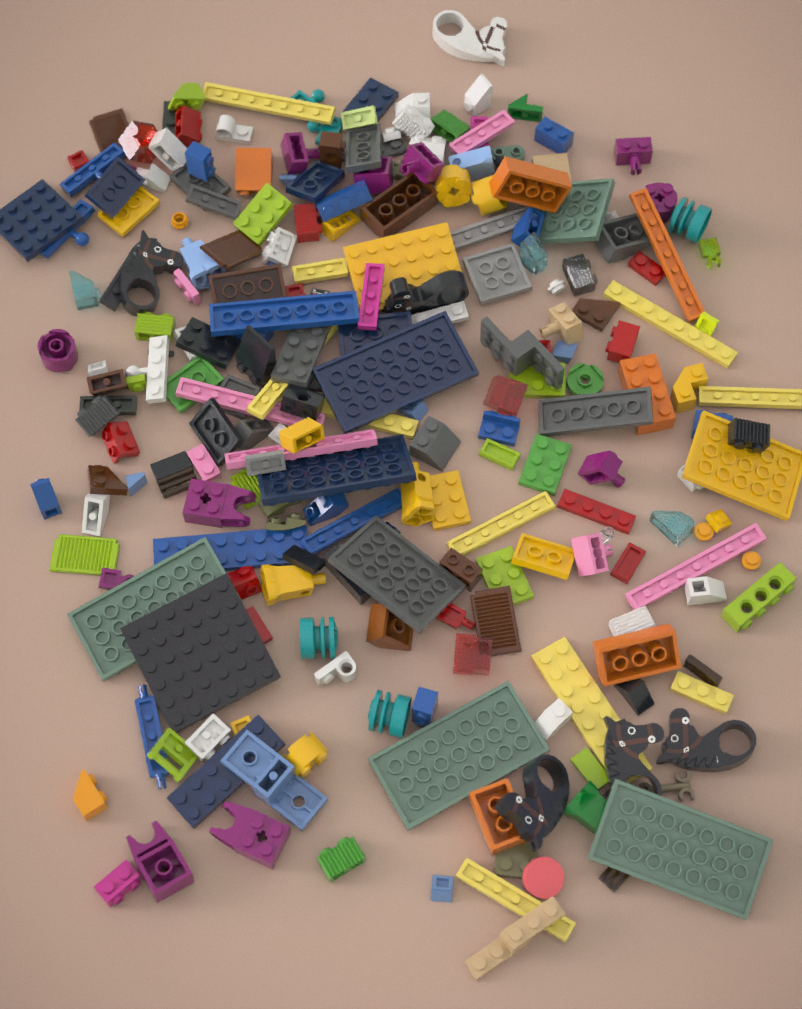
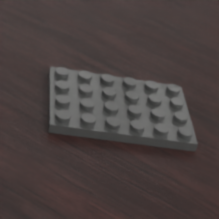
M377 516L373 517L346 541L327 561L419 634L467 586Z

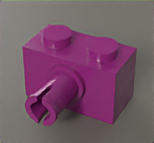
M302 132L284 134L281 149L287 174H301L308 166V159H320L319 148L306 149Z
M651 137L616 139L614 147L616 166L630 165L631 174L635 175L636 170L637 175L642 173L641 164L651 163L653 153Z
M418 142L409 146L402 160L403 164L400 170L404 175L414 173L421 182L427 184L437 181L445 164L423 142Z
M610 450L587 455L578 472V475L590 485L610 481L618 488L625 482V478L617 473L623 461L617 457L616 453Z

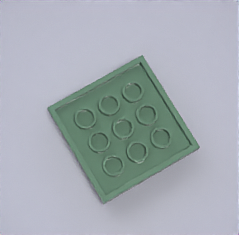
M614 179L572 181V189L556 213L541 210L545 215L539 240L534 245L599 241L616 183Z

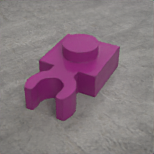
M102 568L99 588L111 590L134 576L128 574L123 577L120 570Z

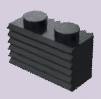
M734 418L728 424L727 444L734 446L735 449L748 448L752 449L755 453H761L770 446V424Z

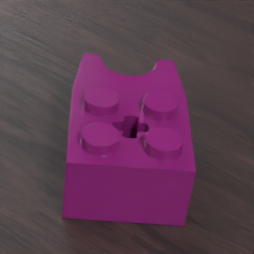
M191 478L182 512L183 517L187 523L218 528L247 527L250 525V518L237 512L236 508L241 504L255 502L256 495L249 490L233 485Z
M224 802L223 809L235 818L234 824L228 829L211 827L209 833L236 853L273 870L291 834L290 826L254 809L231 802ZM260 837H266V841L259 842Z
M157 821L152 822V827L155 831V836L151 842L147 844L138 843L131 835H128L126 839L137 869L158 903L194 883V878L173 839L169 837Z

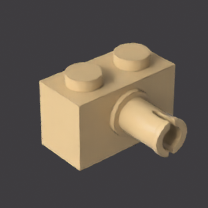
M564 302L548 309L550 324L539 328V333L543 339L557 333L568 346L584 339L581 320Z

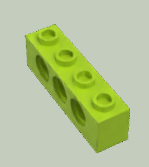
M779 562L726 606L722 611L721 617L737 633L741 629L746 630L752 625V620L755 617L758 619L767 612V607L770 605L772 607L781 600L780 596L784 593L788 595L795 588L794 583L797 578ZM770 585H776L778 589H772ZM756 596L762 597L764 601L757 600ZM742 608H747L750 613L743 612Z

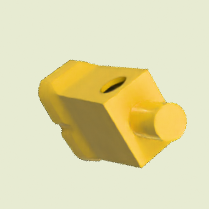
M412 462L417 481L400 483L402 501L401 523L417 527L435 520V505L429 473L420 471L419 463Z
M261 565L262 595L267 606L284 600L311 596L314 585L326 584L324 572L312 575L295 565Z

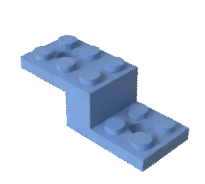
M248 730L243 733L220 760L225 767L250 785L258 798L300 831L307 827L328 801L324 794L302 777H297L294 774L295 766ZM247 754H253L256 758L254 762L246 763L244 757ZM296 798H303L305 804L302 807L294 806L293 802Z

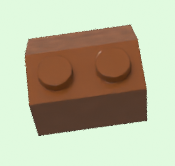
M381 603L372 604L366 642L379 648L411 651L413 629Z

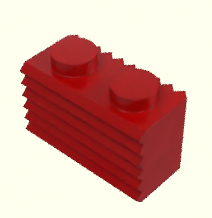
M183 105L176 111L175 137L184 146L189 147L193 141L200 143L202 139L200 131L203 122L201 112Z
M314 203L294 205L298 243L319 241V234H322L321 223H317V219H320L318 208L315 209Z

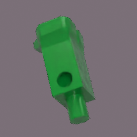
M590 780L566 806L563 815L578 821L595 835L607 800L600 795L596 786Z

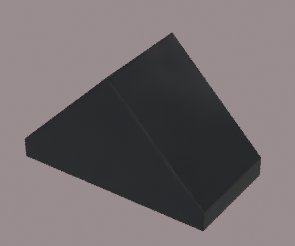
M639 678L614 684L638 716L655 704L645 682Z

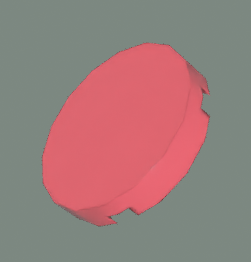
M545 856L533 858L524 868L522 877L524 887L535 898L548 899L552 896L554 897L563 887V869L553 858Z

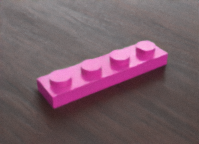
M366 263L358 322L359 330L377 331L385 270L384 264Z

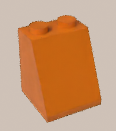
M235 148V191L240 193V196H250V193H258L266 183L272 186L274 155L271 148Z

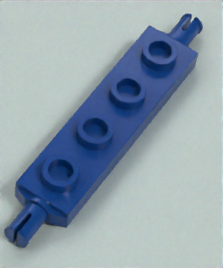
M142 684V686H138L140 697L134 701L146 756L163 734L156 699L153 695H148L147 685ZM160 749L158 753L167 759V754ZM146 756L150 778L157 779L159 790H162V786L163 789L167 788L164 776L170 773L154 759L150 760Z

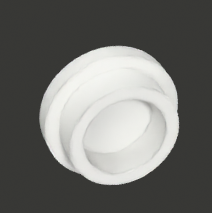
M559 279L552 281L549 284L548 291L552 292L553 295L563 291L566 288L564 280L559 281Z

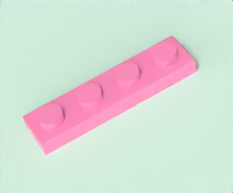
M502 110L449 143L448 148L454 155L475 150L514 126L515 121L505 110Z

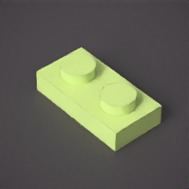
M375 106L341 112L342 126L345 131L378 124Z

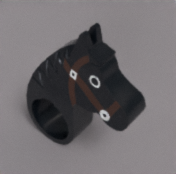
M144 230L141 232L140 241L131 249L124 262L119 284L120 299L124 309L136 317L138 313H153L157 308L160 291L154 275L161 274L164 271L174 274L173 272L178 268L181 270L183 264L181 253L164 248L157 241V238H149ZM140 286V288L148 290L153 295L154 301L149 305L139 306L129 300L127 293L131 288L134 289Z
M456 270L445 271L417 287L408 284L407 279L404 277L393 279L389 284L391 293L385 299L386 305L383 307L382 312L388 314L411 311V315L461 302L469 295L465 275Z
M676 708L670 714L668 722L669 736L661 744L663 754L657 759L656 764L671 763L682 769L699 772L730 770L740 766L752 756L756 746V735L747 723L740 720H729L706 735L700 736L696 729L689 724L690 716L688 711L684 708ZM730 729L739 730L748 737L750 749L742 755L724 753L719 747L720 735Z
M605 716L604 722L607 732L604 740V766L610 789L614 779L625 782L629 777L642 776L651 782L654 794L661 796L662 789L658 779L639 760L638 755L648 747V744L658 743L664 738L663 728L657 723L634 725L625 719L615 722L610 717Z
M547 754L541 755L529 763L523 770L525 799H522L515 792H509L496 802L498 814L515 826L520 835L519 838L528 841L532 853L542 847L543 838L558 824L569 798L570 785L567 770L558 758ZM538 766L547 770L551 775L553 791L541 782L537 771Z

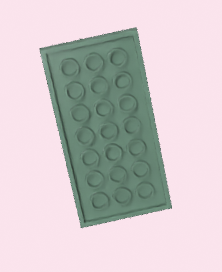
M204 537L68 613L67 615L103 682L137 663L120 628L226 574L208 540Z
M507 681L368 758V761L407 831L468 798L469 792L491 785L534 761L541 755L550 752V748L511 683Z
M614 779L587 859L747 920L774 839Z

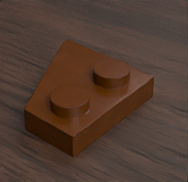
M580 298L572 312L582 322L602 332L619 308L620 303L617 301Z
M88 465L90 494L127 496V486L108 466Z

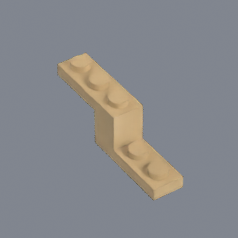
M552 896L501 931L499 938L465 960V965L477 981L529 945L530 939L565 916V912Z

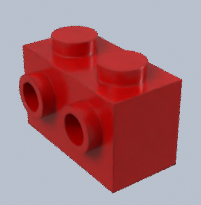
M620 320L617 327L613 326L610 335L613 339L612 342L608 341L605 352H608L607 360L619 363L620 360L631 358L640 326Z

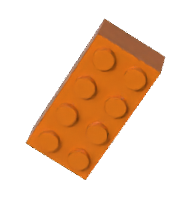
M507 156L504 157L489 182L493 198L556 213L572 189L567 172Z
M656 353L620 360L618 375L623 390L651 387L653 424L634 426L637 435L672 429L676 416Z
M669 623L592 641L598 679L604 687L681 668L676 631Z

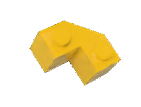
M703 363L684 367L674 384L670 399L675 413L694 409L697 399L694 392L698 391L699 386H706L708 382V376Z

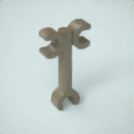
M686 771L685 779L680 778L679 772H676L674 778L677 783L661 785L662 793L680 791L678 795L680 802L684 800V793L689 794L692 801L695 794L690 787V771ZM646 782L639 784V788H645L647 791L654 793V788Z

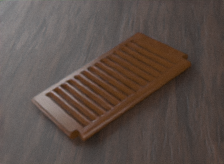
M123 108L94 116L92 120H89L100 153L115 143L125 152L126 156L123 159L140 154Z
M241 230L232 232L199 247L221 267L227 269L260 256L263 252L262 248Z
M510 586L475 591V595H470L480 655L486 654V657L522 652Z

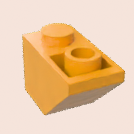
M84 769L80 773L73 800L85 820L88 821L107 809L105 802L108 799L102 790L97 791L95 785L98 783L93 774L88 775Z

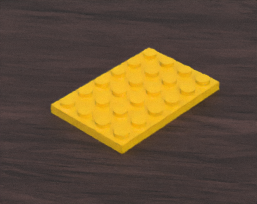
M447 222L343 247L354 291H356L359 309L361 306L366 263L385 265L379 312H382L383 307L386 305L385 299L391 293L389 284L393 279L404 277L407 279L408 284L417 287L442 272L451 270L462 272Z
M703 411L699 418L682 478L784 521H788L802 476V451L770 438V446L761 453H755L752 449L748 448L735 449L734 446L727 444L728 424L731 421Z

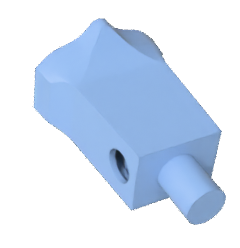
M490 145L448 156L450 165H458L462 169L465 168L469 172L471 180L482 179L495 174Z
M189 237L183 239V247L180 248V252L183 256V262L190 273L192 285L196 290L211 289L208 275L226 273L225 267H221L199 248L204 245L201 239L193 242Z

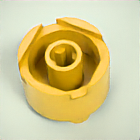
M458 165L443 167L437 181H435L438 200L447 208L469 202L472 193L469 172Z
M493 175L471 183L474 191L472 201L474 205L479 206L482 216L502 210L508 204L505 200L493 198L489 185Z
M310 731L309 737L305 734L288 748L290 753L287 756L285 754L282 755L283 758L295 766L294 774L304 779L312 772L311 768L314 764L320 765L328 758V749Z

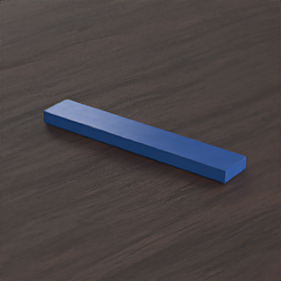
M398 488L304 537L300 540V544L304 550L314 555L357 533L373 517L377 516L383 519L402 509L401 492Z

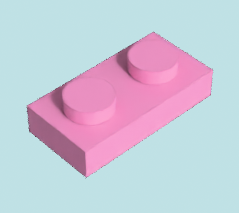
M179 268L173 272L175 277L173 281L178 289L182 288L183 294L189 302L192 301L195 306L200 304L199 292Z
M203 444L186 452L202 480L213 481L221 476L220 470Z

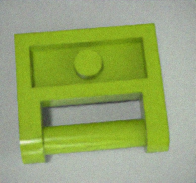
M170 727L146 755L150 760L154 759L173 775V779L176 782L183 778L198 757L185 745L186 741ZM160 749L177 762L181 768L178 770L159 754Z

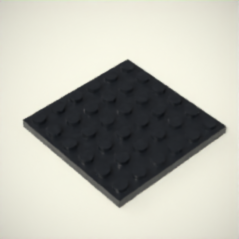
M227 573L120 628L169 727L176 733L282 678Z

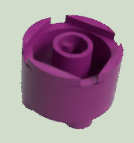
M670 183L646 185L645 188H647L663 224L668 222L676 208L678 199L676 191Z
M62 329L50 330L45 336L43 334L40 337L37 348L45 368L53 372L71 371L78 360V350L73 337Z

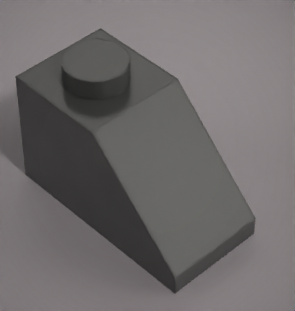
M251 418L240 420L235 428L244 441L238 448H253L268 437L274 428L266 419Z

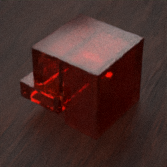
M132 120L120 136L118 142L129 161L151 164L155 159L156 155L148 148L154 134L158 132L154 124Z
M501 375L494 376L482 405L497 410L498 414L516 417L528 385Z
M456 633L453 674L489 675L492 639L478 638L474 634Z

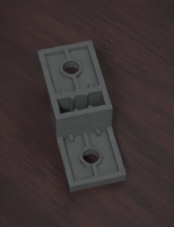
M488 317L481 320L480 342L484 347H488L492 351V355L496 360H500L503 363L507 372L512 373L516 377L533 365L534 370L545 378L549 386H553L555 390L562 387L565 368L529 330L513 341H510Z

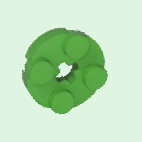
M580 363L573 366L569 370L566 379L567 388L572 395L600 393L604 384L601 370L592 364L589 366L584 365L585 363ZM581 379H589L588 384L581 383Z

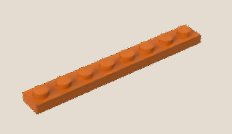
M647 188L630 193L629 198L688 323L699 319L701 313L705 312Z

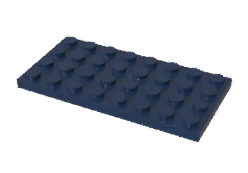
M446 311L312 368L313 374L344 434L479 375L473 360Z
M403 434L378 438V445L370 448L363 447L351 451H338L333 454H320L314 457L285 460L286 470L257 475L263 506H274L280 503H292L297 500L333 496L339 493H351L357 490H369L375 487H388L393 484L417 481L416 472Z

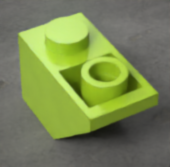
M183 83L173 95L168 110H178L182 105L194 110H200L205 96L199 83Z

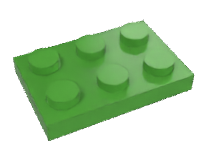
M197 357L167 379L166 399L182 414L197 402L176 396V390L181 377L218 387L222 384L224 378L208 361Z
M536 434L518 485L539 492L546 491L549 495L555 496L572 445Z

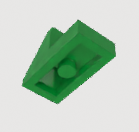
M528 94L508 105V114L512 119L541 122L543 106L528 105Z

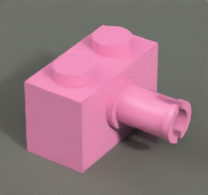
M601 532L571 538L579 577L609 571L606 557L612 556L614 550L607 551L612 549L613 546L611 544L603 545Z

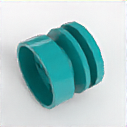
M683 197L673 211L668 231L674 233L677 229L676 234L680 236L686 230L685 238L697 244L710 220L712 208L701 204L697 210H694L695 201L692 200L688 205L689 198Z
M313 617L300 618L301 660L315 659L316 650L321 651L322 659L326 658V650H330V658H336L338 628L334 617H329V626H325L324 617H321L319 626H315Z
M377 690L369 709L368 731L374 732L378 723V733L382 734L387 725L389 726L390 736L403 738L409 718L412 697L398 694L395 702H391V692H387L385 699L382 700L383 691Z

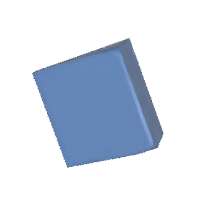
M558 340L552 355L556 359L568 364L573 358L577 344L573 343L568 346L564 341Z
M419 401L401 409L400 412L408 418L420 422L428 412V408L424 401Z
M144 472L126 476L131 496L147 484Z
M433 875L431 901L448 903L452 901L454 877Z

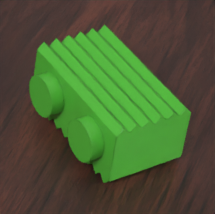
M445 109L431 118L432 123L435 125L432 132L442 137V139H446L448 143L470 131V125L462 122V120H459V118Z
M344 837L337 842L338 845L332 849L330 847L325 848L319 853L320 856L317 857L318 863L330 883L366 862V857L354 837L350 839Z

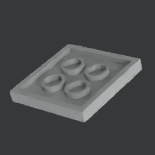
M514 243L463 258L462 262L480 305L532 290L531 282Z

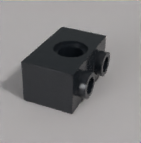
M289 384L282 396L280 411L305 419L309 417L316 421L323 409L325 395Z

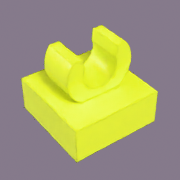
M703 312L695 328L712 336L720 320Z

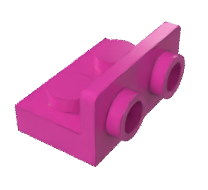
M126 859L97 883L94 888L109 907L116 906L124 900V895L129 891H135L141 885L143 878Z

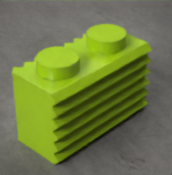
M151 312L138 313L134 329L136 339L149 341L151 337L167 335L170 339L169 343H172L176 326L175 317L167 313L155 315Z

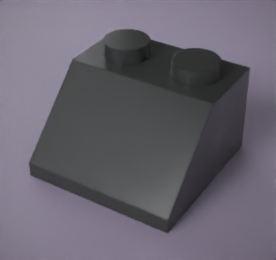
M428 416L410 443L409 454L443 471L461 441L444 423Z

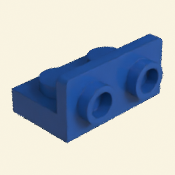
M484 411L478 439L486 440L488 438L497 443L515 447L521 419L513 415L498 414L495 411Z

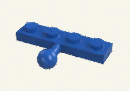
M113 143L61 182V188L70 197L74 196L93 180L99 179L117 157L123 159L126 156L125 152L117 144Z
M81 199L73 206L83 216L84 222L95 212L92 205ZM84 222L45 249L40 255L48 259L69 237L74 238L77 245L81 247L86 246L89 243V236L84 232H76Z

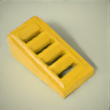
M349 210L323 222L322 233L332 242L358 224L361 219L352 210Z

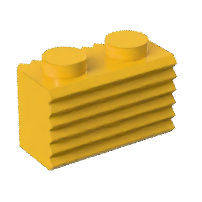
M309 417L279 431L282 448H286V450L293 454L325 439L323 425Z

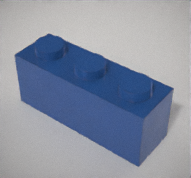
M363 179L321 198L316 203V206L325 222L373 199Z

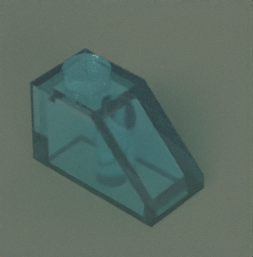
M533 232L521 242L520 259L523 266L534 276L539 271H544L547 267L548 254L537 234Z
M73 270L69 271L78 311L99 306L98 299H101L99 288H95L94 281Z
M654 510L649 520L675 546H678L689 537L695 528L693 519L678 511Z

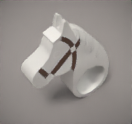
M445 10L435 16L432 36L437 45L445 52L464 60L495 62L500 66L505 65L504 54L506 46H504L503 39L506 35L507 22L504 18L495 17L491 20L490 26L476 31L466 18L457 11ZM445 23H453L461 28V33L456 34V36H448L442 34L437 28Z

